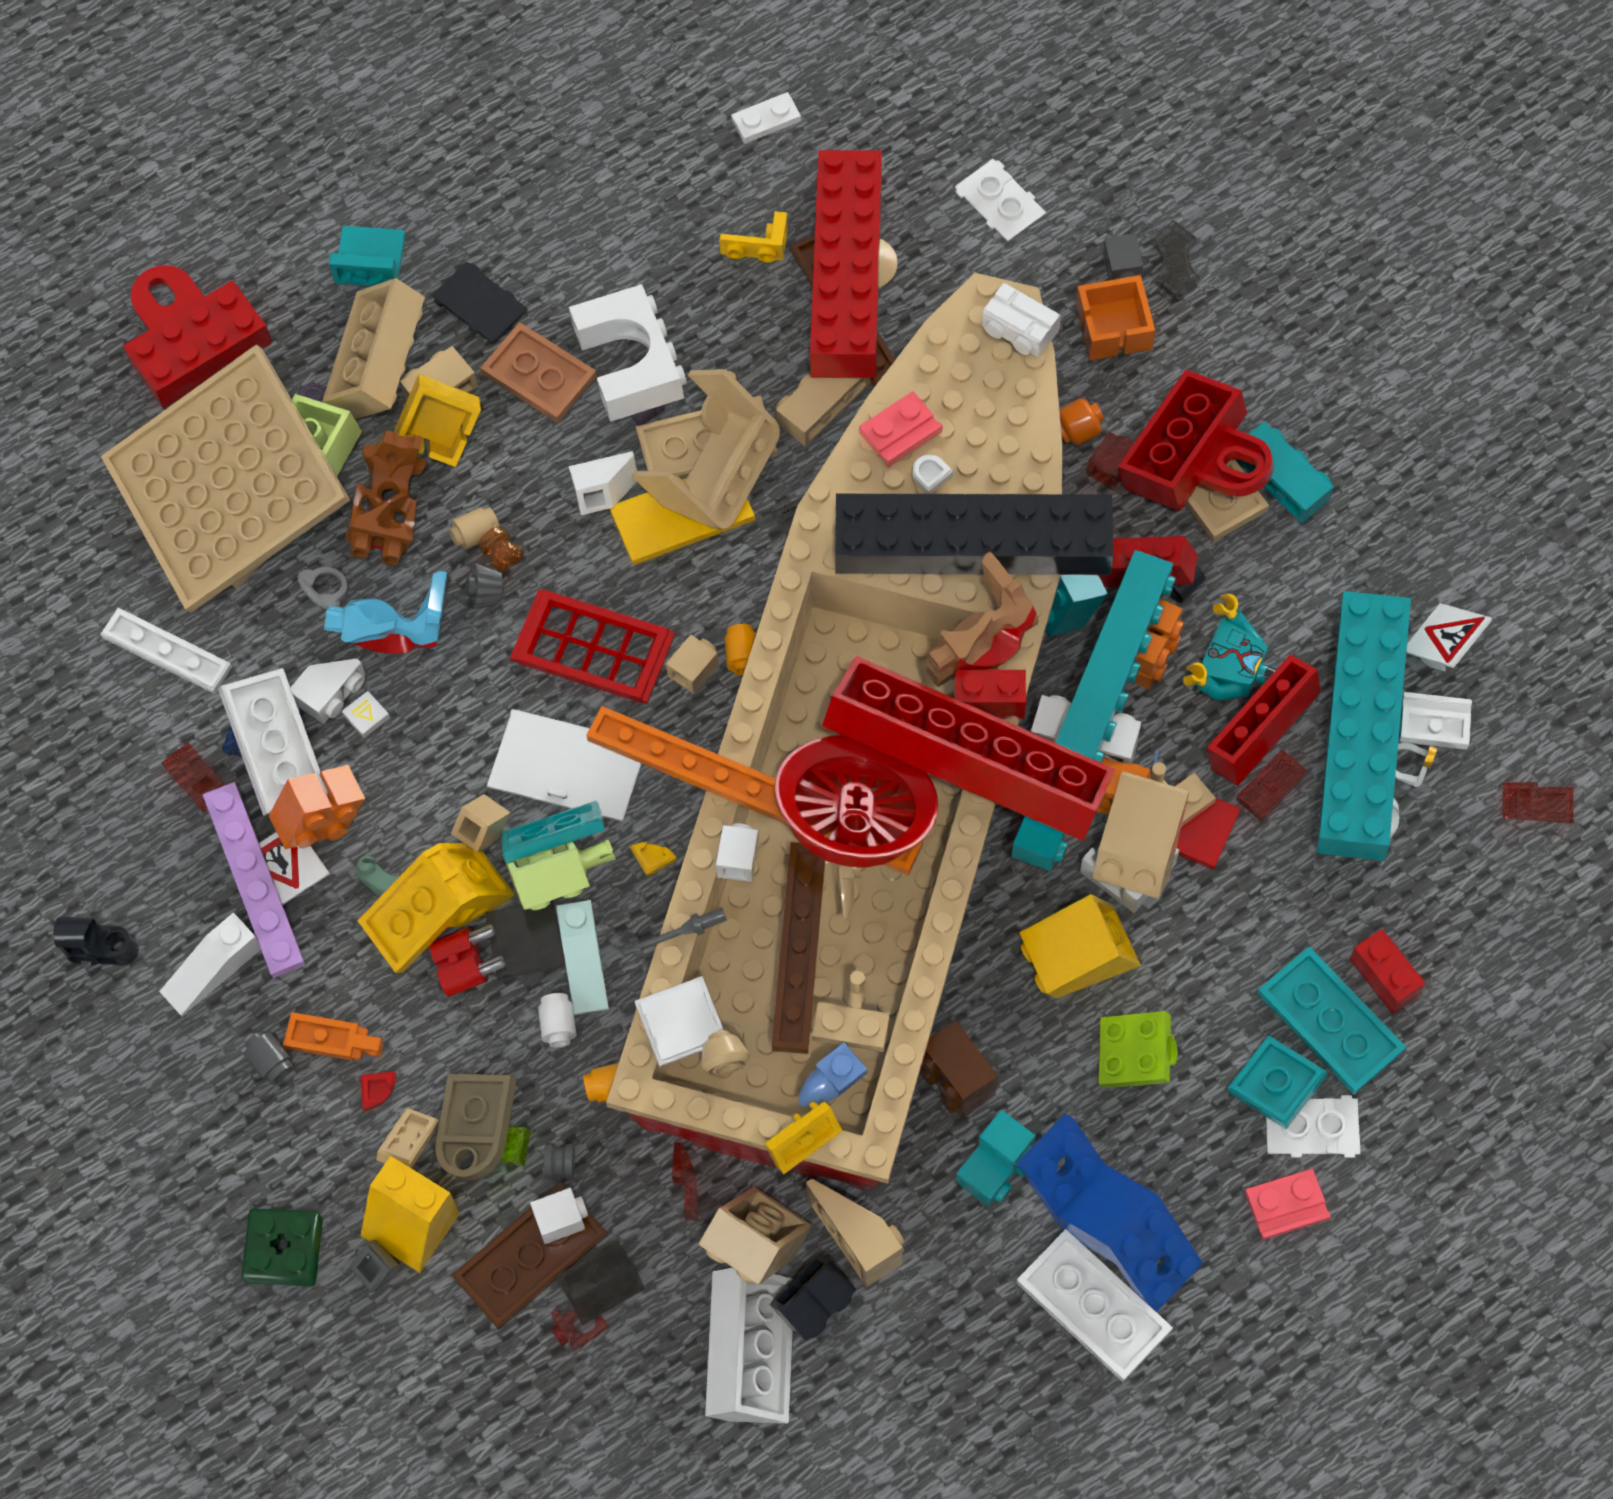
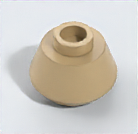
M726 1030L718 1031L708 1036L709 1040L703 1044L701 1068L706 1073L714 1076L725 1075L746 1066L750 1054L738 1036L730 1035V1032Z

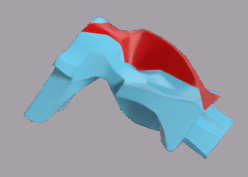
M438 571L433 573L427 596L417 615L413 618H404V615H399L392 606L380 599L350 600L345 608L330 605L326 611L324 630L341 632L342 641L346 643L351 642L362 648L379 653L403 654L409 653L416 648L436 650L443 613L447 572Z

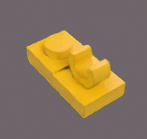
M825 1101L820 1105L811 1102L809 1104L811 1108L809 1113L803 1117L796 1113L794 1115L796 1122L791 1123L764 1143L776 1167L783 1174L787 1173L842 1132L831 1107Z

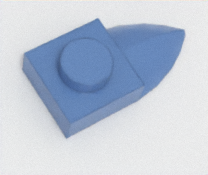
M842 1043L816 1064V1069L808 1076L802 1086L798 1104L800 1106H809L811 1102H815L818 1105L824 1101L830 1102L867 1074V1068L845 1043Z

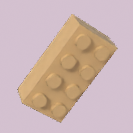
M397 278L357 291L325 391L323 403L350 411L355 420L391 409L397 398L396 391L400 378L405 372L404 364L408 351L414 342L415 328L422 316L421 309L425 299L423 295Z

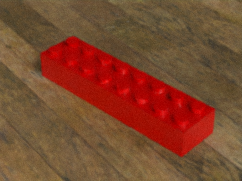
M818 150L810 338L811 378H876L882 150Z
M856 655L831 697L822 724L823 727L839 735L848 737L871 749L898 759L905 764L923 770L937 778H941L1081 841H1084L1115 772V769Z

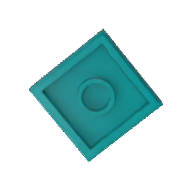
M1268 1035L1227 1089L1238 1100L1284 1129H1287L1326 1079L1327 1071Z

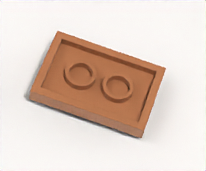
M521 322L515 326L480 368L483 376L557 423L562 420L597 377L596 370Z

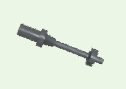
M722 907L698 916V913L691 915V919L680 928L641 943L638 937L630 939L632 946L623 949V953L625 956L635 953L637 959L645 957L643 949L682 934L697 933L698 936L705 933V929L727 921Z

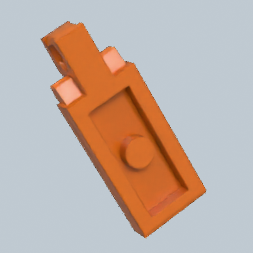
M291 1013L283 1047L287 1050L352 1061L361 1060L362 1054L381 1057L384 1043L379 1037L367 1036L368 1029L360 1027L357 1023Z

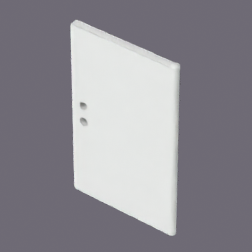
M512 709L487 788L569 809L598 801L602 817L623 822L641 763L587 741L586 735L590 728Z

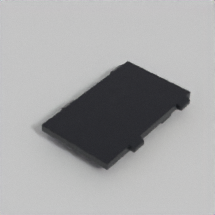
M466 262L432 294L434 303L439 307H446L452 314L465 322L471 332L475 335L479 333L491 344H494L528 310L514 298L515 296L511 292L503 290L481 273L479 267L473 263Z

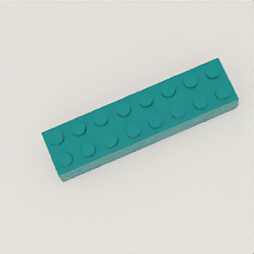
M1343 591L1316 852L1318 854L1386 861L1390 845L1411 598Z

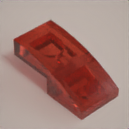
M189 742L161 762L165 770L203 813L208 810L203 794L225 786Z
M1538 782L1503 783L1502 815L1503 817L1517 820L1574 823V788L1538 787Z
M674 1142L673 1185L685 1186L683 1210L685 1221H699V1195L692 1163L682 1142Z

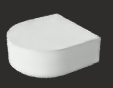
M935 455L921 456L913 464V481L925 494H932L953 477V470L941 458Z

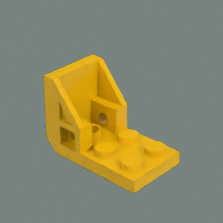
M438 843L422 852L359 918L358 922L395 973H403L446 928L463 927L500 907L515 894L482 850L476 852L465 843Z

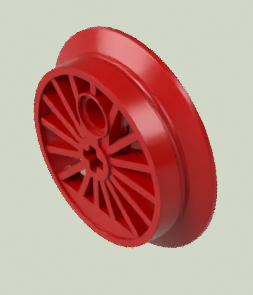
M843 735L822 737L801 745L783 761L776 776V803L796 839L814 855L841 866L867 868L883 865L897 859L920 844L928 836L938 815L937 791L927 772L905 764L898 759L871 749ZM833 831L829 839L824 837V835Z

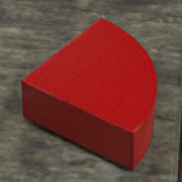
M395 1071L360 1075L363 1111L377 1108L390 1097L396 1085L397 1074Z

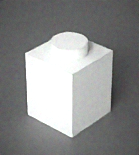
M735 823L732 826L723 825L716 861L717 878L753 882L759 847L758 830L742 823Z
M571 1188L530 1202L545 1244L585 1230L582 1218L588 1217V1213L582 1196L574 1198Z

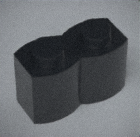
M819 1254L803 1267L795 1280L787 1284L775 1296L770 1306L797 1336L806 1341L821 1334L830 1316L835 1312L842 1311L850 1304L856 1288L831 1259Z

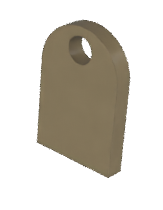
M448 1074L435 1145L437 1160L446 1172L458 1179L472 1181L488 1175L499 1164L505 1150L517 1079L513 1076ZM473 1153L474 1161L468 1169L462 1170V1159L467 1154Z

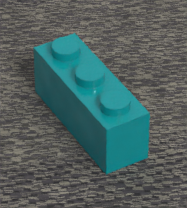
M1264 421L1249 433V435L1264 441L1272 454L1274 470L1264 488L1298 521L1304 523L1330 501L1334 486L1329 477L1310 465L1303 452L1298 449L1294 450L1285 441L1283 434L1278 429L1271 428ZM1235 459L1248 473L1254 471L1257 467L1240 459Z

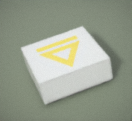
M369 691L342 711L343 716L363 738L390 719L388 712Z

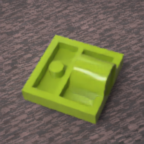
M1161 1011L1101 1017L1099 1085L1101 1087L1117 1088L1170 1083V1066L1176 1064L1178 1051L1175 1038L1171 1034V1015L1168 1012Z

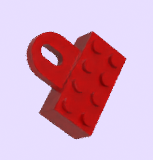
M161 265L143 272L132 286V305L137 316L148 331L123 345L130 364L163 409L187 395L256 344L263 349L272 343L266 324L233 280L204 297L185 271L175 266ZM160 284L167 286L175 296L174 302L168 306L158 304L151 294L152 288Z
M1185 369L1117 466L1124 489L1181 511L1199 484L1229 496H1246L1263 488L1273 474L1274 462L1270 448L1264 441L1236 430L1247 415L1242 390ZM1233 459H1240L1257 467L1250 473H1243L1227 467L1226 464Z

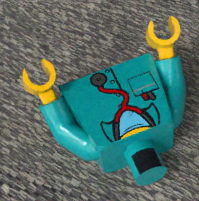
M1233 594L1220 596L1224 600L1226 608L1221 603L1214 604V613L1226 615V620L1221 619L1202 664L1197 662L1186 666V669L1190 670L1193 675L1183 678V683L1186 686L1196 685L1199 690L1215 701L1238 699L1241 696L1248 697L1255 682L1263 685L1276 671V668L1263 663L1268 646L1242 612L1237 609L1238 600Z

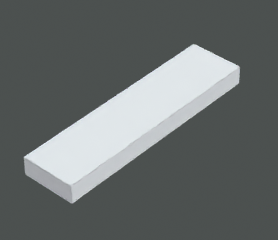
M117 608L100 634L103 639L214 694L232 668L231 663L120 608Z

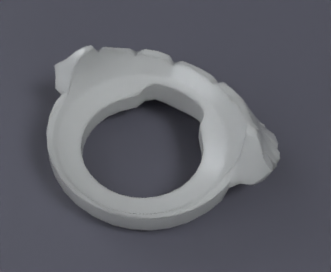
M320 567L313 571L307 569L299 572L297 576L300 587L308 598L319 607L329 609L330 605L340 607V602L347 596V579L337 569L331 567ZM325 574L333 575L341 582V588L333 594L320 595L312 586L319 576Z

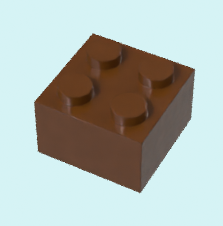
M956 1020L929 1038L920 1073L930 1086L934 1083L942 1092L940 1100L951 1114L956 1111L962 1119L996 1095L998 1075Z

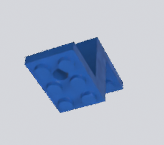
M1066 1113L1016 1163L1061 1230L1067 1229L1082 1244L1115 1263L1134 1292L1154 1311L1157 1312L1203 1264L1159 1195L1105 1165L1076 1120ZM1065 1157L1063 1167L1058 1170V1162ZM1164 1257L1163 1263L1158 1269L1157 1262Z

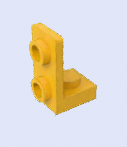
M775 211L773 224L767 223L766 238L721 234L719 239L720 254L726 255L731 259L753 257L766 263L774 262L775 260L783 261L788 231L787 213Z

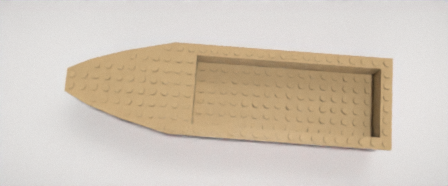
M974 273L923 323L868 395L797 506L718 755L776 778L783 761L795 749L818 738L839 735L823 727L822 724L831 697L855 655L954 698V681L952 679L937 687L928 676L926 668L931 663L927 655L930 650L939 645L941 630L953 631L963 619L974 613L998 609L995 598L982 582L984 574H835L836 493L925 494L913 481V464L921 456L935 455L941 458L953 470V477L932 494H1062V436L1053 343L1051 341L1038 358L1030 353L1024 355L1018 352L1013 344L1003 337L996 339L990 336L982 326L983 310L989 301L994 298L995 293L1003 283L1043 305L1038 287ZM914 391L933 413L935 420L943 425L942 433L888 468L883 458L879 457L861 436L859 426ZM1009 574L1014 581L1019 579L1039 621L1036 626L1025 632L1020 650L1006 663L989 670H1026V697L1061 575ZM1002 719L1016 726L1020 722V719ZM928 773L938 795V815L931 832L923 840L922 849L909 876L884 865L860 868L861 877L854 878V900L851 912L845 920L843 918L837 864L825 861L809 1053L801 1054L772 1051L791 842H800L792 833L789 825L706 791L660 935L680 928L691 919V915L698 913V916H701L721 907L727 921L705 929V933L699 936L697 933L682 934L657 944L640 999L702 976L723 1030L729 1031L730 1035L738 1036L748 1050L750 1057L746 1066L742 1069L717 1076L709 1075L701 1068L702 1051L659 1067L636 1008L607 1098V1107L626 1112L631 1120L640 1125L645 1131L656 1134L663 1132L692 1141L696 1147L777 1168L764 1143L791 1123L796 1122L794 1119L796 1113L803 1117L811 1111L810 1106H800L798 1104L802 1086L808 1076L816 1069V1064L840 1046L812 1041L818 1002L847 1006L850 993V975L854 971H861L865 976V992L861 1009L890 1013L884 1052L849 1047L867 1068V1074L840 1096L830 1102H826L831 1107L842 1132L788 1172L816 1179V1176L846 1182L850 1187L861 1190L877 1188L881 1182L888 1184L996 803ZM735 823H742L758 830L759 847L753 882L717 878L716 861L723 825L732 826Z

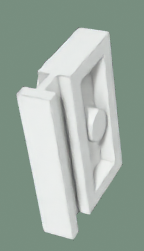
M1404 692L1402 696L1399 742L1467 750L1470 740L1472 700Z

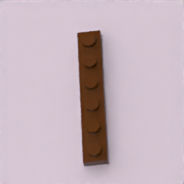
M791 842L772 1051L808 1054L826 860L814 855L801 843Z

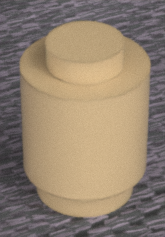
M480 507L453 519V527L449 529L454 544L457 547L462 545L467 550L495 536L494 533L500 531V525L490 507L485 509Z

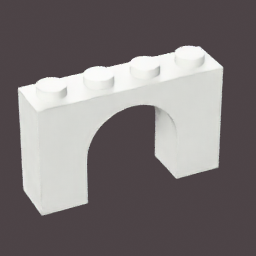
M642 284L569 307L572 325L582 351L620 339L638 341L649 349L646 356L636 365L597 378L600 397L610 422L684 399L682 385L687 384L683 368L681 365L675 366L674 361L677 360L674 346L672 342H665L664 337H667L664 322L662 318L656 320L654 314H657L658 311L652 295H646Z

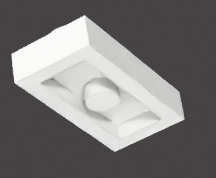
M788 92L731 114L732 122L744 144L801 122V115Z

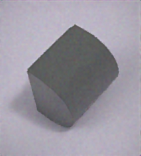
M377 1240L368 1242L349 1266L372 1293L382 1289L400 1271L398 1263Z

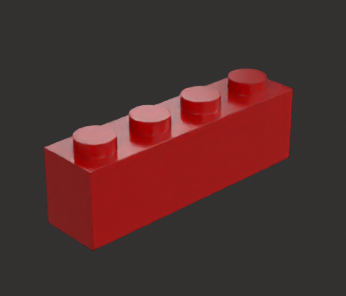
M1290 654L1209 744L1207 752L1211 770L1239 786L1321 693L1318 670Z

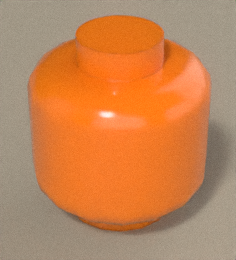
M1079 398L1059 409L1061 436L1066 444L1071 442L1074 446H1081L1101 434L1102 427L1100 422L1105 420L1096 402L1090 405L1086 399Z

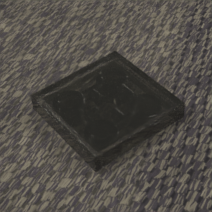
M553 900L550 901L551 903L547 907L539 910H531V908L524 910L523 906L520 905L485 912L487 925L491 924L496 932L495 936L490 937L493 958L502 956L505 962V967L496 970L498 980L566 967Z

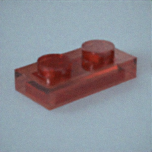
M1281 750L1237 795L1236 801L1262 822L1306 777L1308 770L1285 751Z

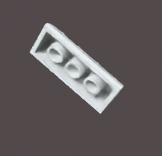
M734 1268L713 1271L705 1416L732 1422L789 1423L792 1330L770 1304L775 1296L795 1279L774 1274L758 1285L757 1283H749L740 1278L736 1273L737 1270Z

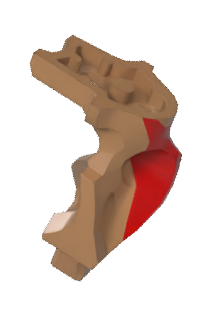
M991 551L985 554L981 562L984 572L982 582L995 598L998 609L974 613L963 619L953 631H940L939 645L928 652L927 657L931 664L926 668L928 676L937 687L942 686L951 679L954 681L955 670H989L1006 663L1019 652L1025 632L1038 624L1037 613L1027 597L1022 583L1019 579L1017 581L1012 579Z

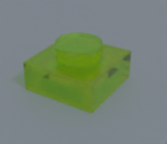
M523 1127L508 1128L505 1150L499 1162L500 1165L525 1166L531 1131Z

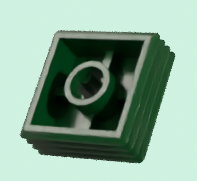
M251 1208L248 1214L241 1277L248 1284L315 1286L323 1218L317 1211ZM281 1240H285L290 1245V1248H284L283 1253L279 1254L274 1246L280 1245Z

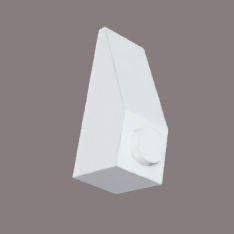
M232 913L204 937L159 992L181 1016H184L261 950L256 936Z

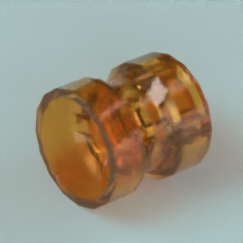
M497 526L486 532L478 543V549L485 556H490L492 565L499 572H505L521 560L524 554L522 548L517 543L510 541L509 533L502 526Z

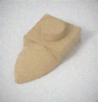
M837 864L842 911L845 920L848 918L853 905L854 878L861 877L860 868Z

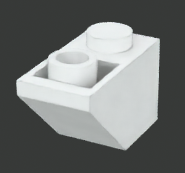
M633 451L569 466L581 515L613 508L637 482L632 477L634 471H637Z
M358 659L310 665L290 688L296 705L324 724L329 717L335 718L341 712L344 705L343 701L351 692L356 693L362 687L366 674L362 662Z

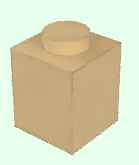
M690 635L666 663L668 677L692 694H695L718 667L717 650L709 641L705 639L698 640L693 635Z
M483 794L461 808L451 834L476 852H479L500 838L511 812Z

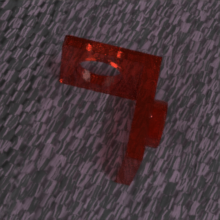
M591 1299L586 1300L562 1317L557 1309L550 1313L555 1325L550 1327L552 1333L561 1346L568 1343L573 1352L609 1329L608 1324ZM581 1313H590L595 1318V1327L589 1333H580L575 1329V1318Z

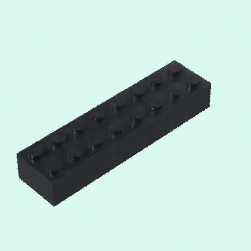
M836 493L835 574H984L981 562L985 554L991 551L1008 574L1111 575L1114 558L1112 495Z

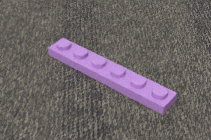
M233 782L203 794L271 976L276 978L305 966L304 959L237 785Z

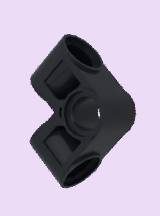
M59 916L55 921L53 931L54 944L72 963L81 964V961L91 962V965L123 966L132 963L138 956L139 946L123 927L98 925L94 918ZM125 941L124 946L120 950L113 951L117 943Z

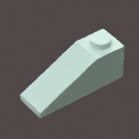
M591 900L557 905L574 1015L609 1010Z

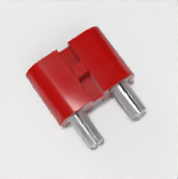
M491 924L472 931L467 926L434 940L429 946L433 961L438 965L437 975L441 987L448 997L487 982V974L505 967L502 956L483 962L479 957L481 952L478 942L496 934Z

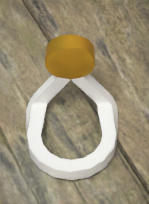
M1399 743L1398 751L1409 750L1425 756V761L1419 776L1403 774L1396 770L1395 778L1419 787L1423 782L1427 768L1430 769L1438 748L1430 745L1429 750H1426L1411 743Z

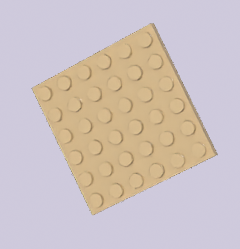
M257 344L101 456L185 610L191 613L350 501L266 354Z

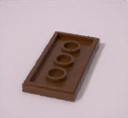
M560 1182L542 1198L567 1188ZM530 1207L452 1274V1277L499 1330L607 1237L608 1234L587 1211L588 1217L582 1218L585 1230L545 1244L532 1207Z

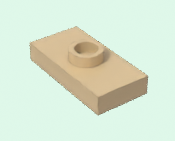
M406 1108L377 1151L376 1160L386 1163L388 1158L392 1156L412 1168L436 1132L439 1120Z

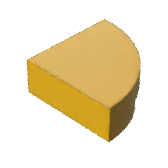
M647 842L630 846V850L647 877L677 861L674 853L664 846L647 844Z

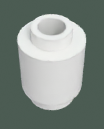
M553 993L543 996L540 999L541 1005L538 1007L542 1041L549 1043L551 1047L555 1048L569 1045L570 1040L577 1036L573 1003L569 1001L568 995L564 993Z

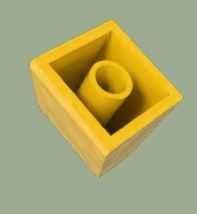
M1092 894L1019 932L1023 940V944L1020 945L1023 955L1029 963H1033L1037 974L1034 975V979L1042 993L1055 998H1060L1141 966L1114 905Z
M390 1156L370 1185L361 1237L369 1242L377 1240L388 1254L420 1273L460 1213L449 1191Z

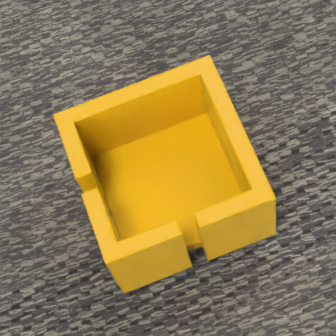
M418 373L394 433L404 437L422 436L419 454H423L425 449L424 438L428 439V457L456 467L467 443L466 435L470 436L481 411L480 399L478 396Z

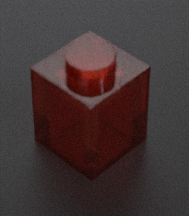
M1108 432L1088 460L1087 475L1115 490L1121 482L1117 466L1133 443L1124 436H1117Z

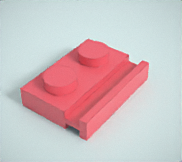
M912 391L860 425L859 433L876 454L883 458L886 466L889 468L942 433L943 425L935 420L933 413L916 393Z
M1313 1168L1245 1190L1247 1201L1262 1240L1330 1220L1331 1218Z

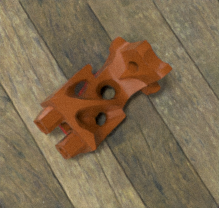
M385 430L376 444L364 445L362 456L368 466L370 481L369 489L364 487L362 483H357L345 536V541L350 542L351 556L362 559L368 558L370 547L382 550L381 562L397 566L401 555H406L413 539L417 500L409 498L408 485L410 477L420 475L425 469L427 460L417 457L422 436L404 437ZM391 489L395 491L396 495L389 500H384L381 496L384 490ZM367 498V512L361 506L362 500ZM400 513L403 515L404 521L402 523L395 521L394 514Z

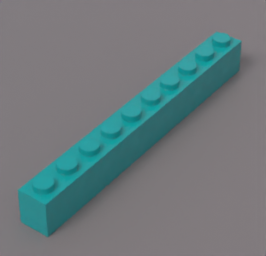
M1138 550L1134 551L1055 743L1098 762H1103L1105 752L1100 750L1104 740L1107 742L1112 740L1117 723L1113 722L1116 711L1123 712L1129 697V693L1124 692L1128 682L1135 683L1141 667V664L1136 663L1140 653H1147L1153 635L1148 634L1152 624L1158 625L1165 607L1160 605L1163 595L1169 597L1176 581V577L1171 576L1173 563ZM1025 816L1013 844L1012 857L1051 872L1055 861L1061 863L1068 847V843L1064 842L1066 834Z

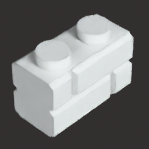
M1003 283L995 293L994 298L989 301L983 310L982 326L990 336L996 339L1003 337L1010 341L1021 354L1028 355L1030 353L1038 358L1058 333L1061 315Z

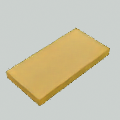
M648 492L619 502L609 509L632 565L755 521V515L748 499H746L734 523L726 529L711 528L663 507Z

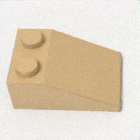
M1123 771L1099 846L1093 879L1159 899L1170 878L1190 791Z
M814 1179L806 1182L807 1201L866 1288L902 1265V1253L904 1252L902 1244L904 1239L893 1224L888 1227L880 1216Z

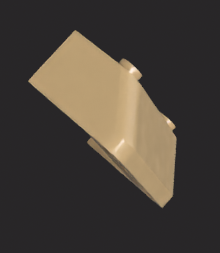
M726 369L691 370L688 376L708 395L701 408V418L705 426L712 432L685 482L681 478L674 476L670 471H634L632 477L663 507L711 528L726 529L736 520L779 440L780 429L777 421Z

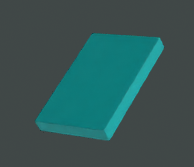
M593 801L503 831L501 833V843L505 862L509 863L604 831L603 817L598 801Z

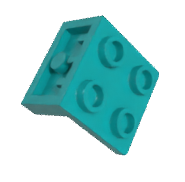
M343 226L338 253H331L329 260L334 283L374 286L394 278L399 280L406 236L405 231L399 229Z

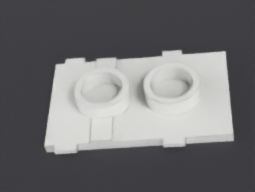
M992 159L957 184L955 192L961 199L965 197L987 220L986 224L992 230L995 228L1007 241H1010L1044 216L1046 212L1034 201L1035 196L1030 191L1026 193L1013 177L1003 169L1005 166L999 160L995 161Z
M1341 1095V1099H1309L1287 1129L1266 1117L1268 1154H1291V1157L1302 1158V1154H1344V1158H1355V1154H1360L1358 1099H1352V1095Z

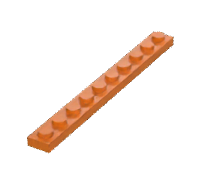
M601 706L586 735L587 741L788 825L776 803V778ZM833 831L824 835V837L829 839ZM923 841L897 859L883 865L909 876L922 849Z

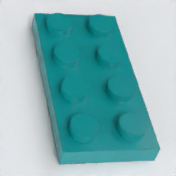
M1310 946L1258 989L1257 994L1353 1095L1404 1053L1407 1048Z

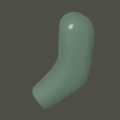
M363 856L357 862L356 875L358 879L378 896H381L399 878L398 876L386 873L376 864L375 859L371 856Z

